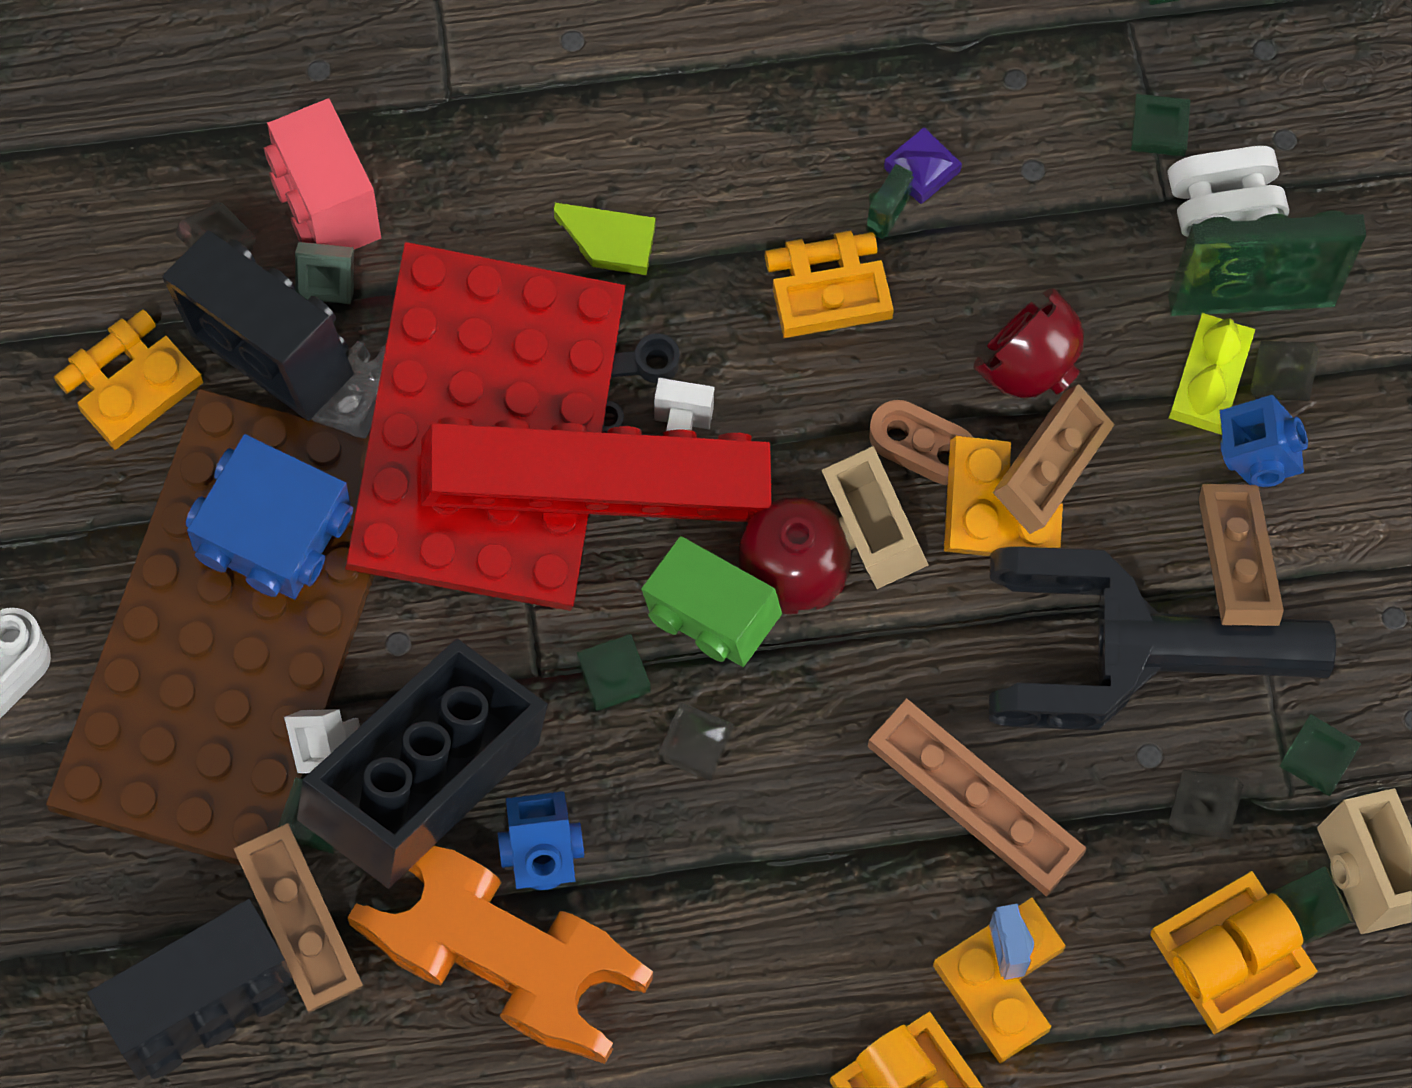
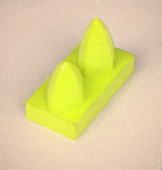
M1202 313L1169 419L1222 435L1220 410L1232 407L1256 329L1234 323L1231 318L1224 320Z

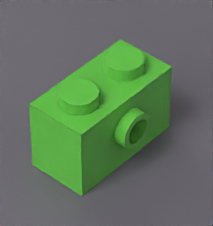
M682 536L678 538L641 589L649 609L648 616L659 628L672 635H676L678 631H681L695 639L698 648L714 660L723 662L725 658H728L742 667L747 664L782 615L775 588Z

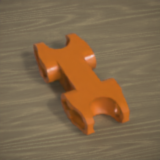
M433 846L408 870L424 884L421 899L410 910L391 914L379 911L368 905L355 904L348 916L349 925L379 947L396 965L430 983L441 986L452 966L456 963L511 993L509 1000L500 1013L501 1019L511 1027L546 1047L567 1051L603 1064L606 1063L613 1051V1042L608 1040L602 1032L590 1026L579 1015L577 1009L579 998L590 986L603 982L621 985L631 991L645 993L653 980V971L629 954L605 931L573 914L560 911L548 932L545 933L491 904L490 901L502 883L501 880L484 866L452 849Z

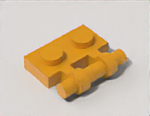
M851 230L834 233V239L804 244L803 239L786 241L784 248L765 251L768 272L789 269L792 274L789 277L773 279L772 289L784 338L893 318L894 309L882 260L860 264L859 261L860 256L877 254L874 232L853 235ZM838 261L840 268L812 273L810 265Z
M144 309L128 321H125L123 318L119 319L108 328L110 333L88 351L82 348L68 358L70 364L53 376L66 394L83 382L92 390V392L77 402L80 412L114 450L118 449L203 384L199 371L167 336H164L150 348H147L140 340L156 328L155 322ZM124 352L132 361L108 379L100 369Z

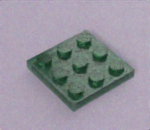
M1325 211L1313 217L1289 218L1284 214H1269L1250 221H1232L1226 217H1213L1200 223L1192 224L1168 295L1170 315L1186 316L1202 315V313L1221 314L1335 307L1366 237L1364 215H1345L1341 211Z

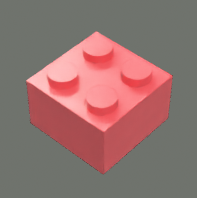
M327 98L268 122L271 144L264 147V152L272 172H269L270 179L281 203L288 201L294 216L291 217V222L299 242L354 247L355 250L382 239L374 189L330 99Z

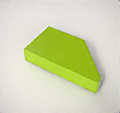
M555 203L554 219L570 234L579 246V251L592 267L647 275L656 218Z

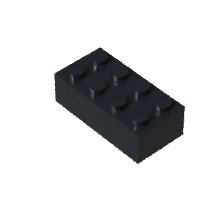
M456 638L302 779L297 820L389 889L539 744L548 704Z

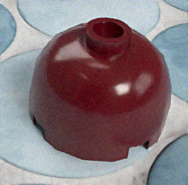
M1054 288L1047 289L1042 293L1049 302L1039 309L1031 301L992 338L987 347L996 352L988 360L987 364L979 356L974 362L973 368L989 384L1003 394L1015 398H1033L1051 389L1058 395L1080 373V370L1074 364L1083 351L1084 331L1078 315Z
M805 497L782 498L772 502L769 508L757 512L749 520L739 543V569L775 588L783 614H798V610H809L814 607L818 610L828 606L843 591L851 571V550L841 527L839 517L825 504Z

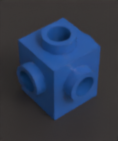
M1273 395L1220 410L1223 438L1221 440V452L1224 462L1230 471L1235 470L1249 485L1261 487L1275 486L1283 482L1285 478L1304 473L1302 450L1308 448L1305 427L1300 418H1293Z
M565 792L506 798L509 831L498 832L502 868L514 866L516 889L531 887L536 890H548L559 886L561 883L576 882L573 859L584 858V847L580 822L569 824Z

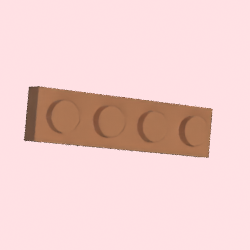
M907 698L869 739L868 748L1046 897L1084 855L1086 847Z

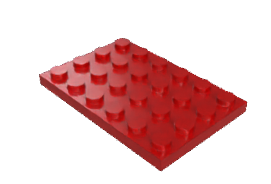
M405 242L345 570L567 611L572 610L589 514L421 506V439L432 423H438L439 419L445 417H465L471 419L474 426L495 427V423L503 420H521L529 423V429L551 430V427L556 424L576 423L584 425L586 432L602 433L626 285Z

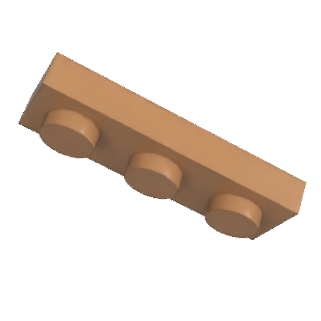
M1080 384L1063 392L993 491L994 495L1029 534L1045 527L1115 425Z
M1202 484L1199 505L1222 625L1280 626L1284 609L1259 486Z
M287 823L233 848L280 952L286 960L291 976L308 1013L363 988V984L289 824Z

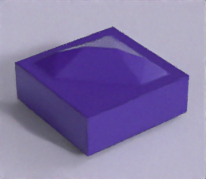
M925 127L884 161V169L920 204H923L941 187L958 175L962 163Z

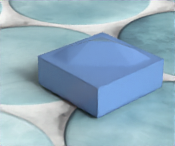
M1018 904L997 907L989 927L1000 975L1004 977V980L1025 976L1031 962L1030 955L1034 948V939L1020 915Z

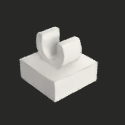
M658 378L654 420L668 422L666 431L677 429L692 431V427L710 429L714 404V387Z
M340 709L301 710L285 716L297 773H310L360 727L359 719L352 718L342 722Z

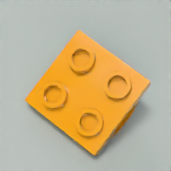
M1253 871L1154 927L1150 933V936L1214 1035L1311 979L1318 972L1302 948L1303 936L1292 912L1276 894L1266 893Z
M930 1011L907 1027L906 1025L899 1026L876 1040L859 1054L856 1061L830 1078V1084L833 1088H983Z

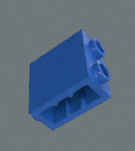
M244 434L235 450L228 448L220 458L214 474L216 482L206 498L203 496L198 497L192 505L186 519L187 532L193 550L196 552L195 557L204 565L219 572H225L227 568H230L246 576V582L251 587L267 596L276 597L278 593H281L295 600L304 584L310 587L317 580L325 562V555L322 553L331 537L339 538L350 522L353 507L350 506L347 484Z

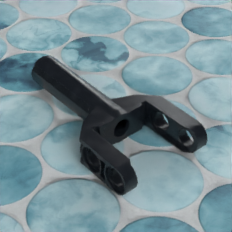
M1005 547L997 549L990 554V579L997 584L1005 586L1012 592L1102 595L1098 605L1099 686L1016 683L1009 688L994 691L989 695V720L994 724L1008 727L1100 730L1128 704L1131 696L1158 671L1329 678L1333 671L1336 657V634L1330 621L1281 619L1280 626L1222 625L1220 616L1159 614L1142 598L1133 577L1105 550Z

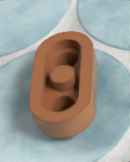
M903 400L889 401L878 407L872 416L869 430L871 445L874 446L878 454L943 485H948L949 465L941 463L938 456L942 453H950V440L955 436L974 438L966 429ZM891 429H901L906 433L907 437L901 441L891 439L887 432Z

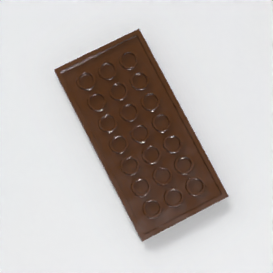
M198 390L48 797L46 806L50 812L239 866L241 864L233 848L287 823L290 824L301 792L302 779L306 777L307 773H297L284 717L301 710H329L375 576L345 570L369 435L314 420L307 421L300 416L205 390ZM244 434L347 484L350 506L353 507L350 522L339 538L331 537L322 553L325 555V562L317 580L310 587L304 584L295 600L281 593H278L276 597L267 596L251 587L246 582V576L230 568H227L225 572H219L204 565L195 557L196 552L193 550L187 532L186 519L192 505L198 497L203 496L206 498L216 482L214 474L220 458L228 448L235 450Z

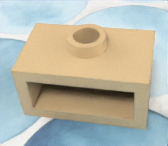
M874 446L822 470L842 517L839 518L850 550L857 548L865 568L877 589L929 566Z
M1393 788L1343 800L1317 829L1331 861L1330 869L1333 880L1343 890L1360 934L1412 922V827L1396 789Z

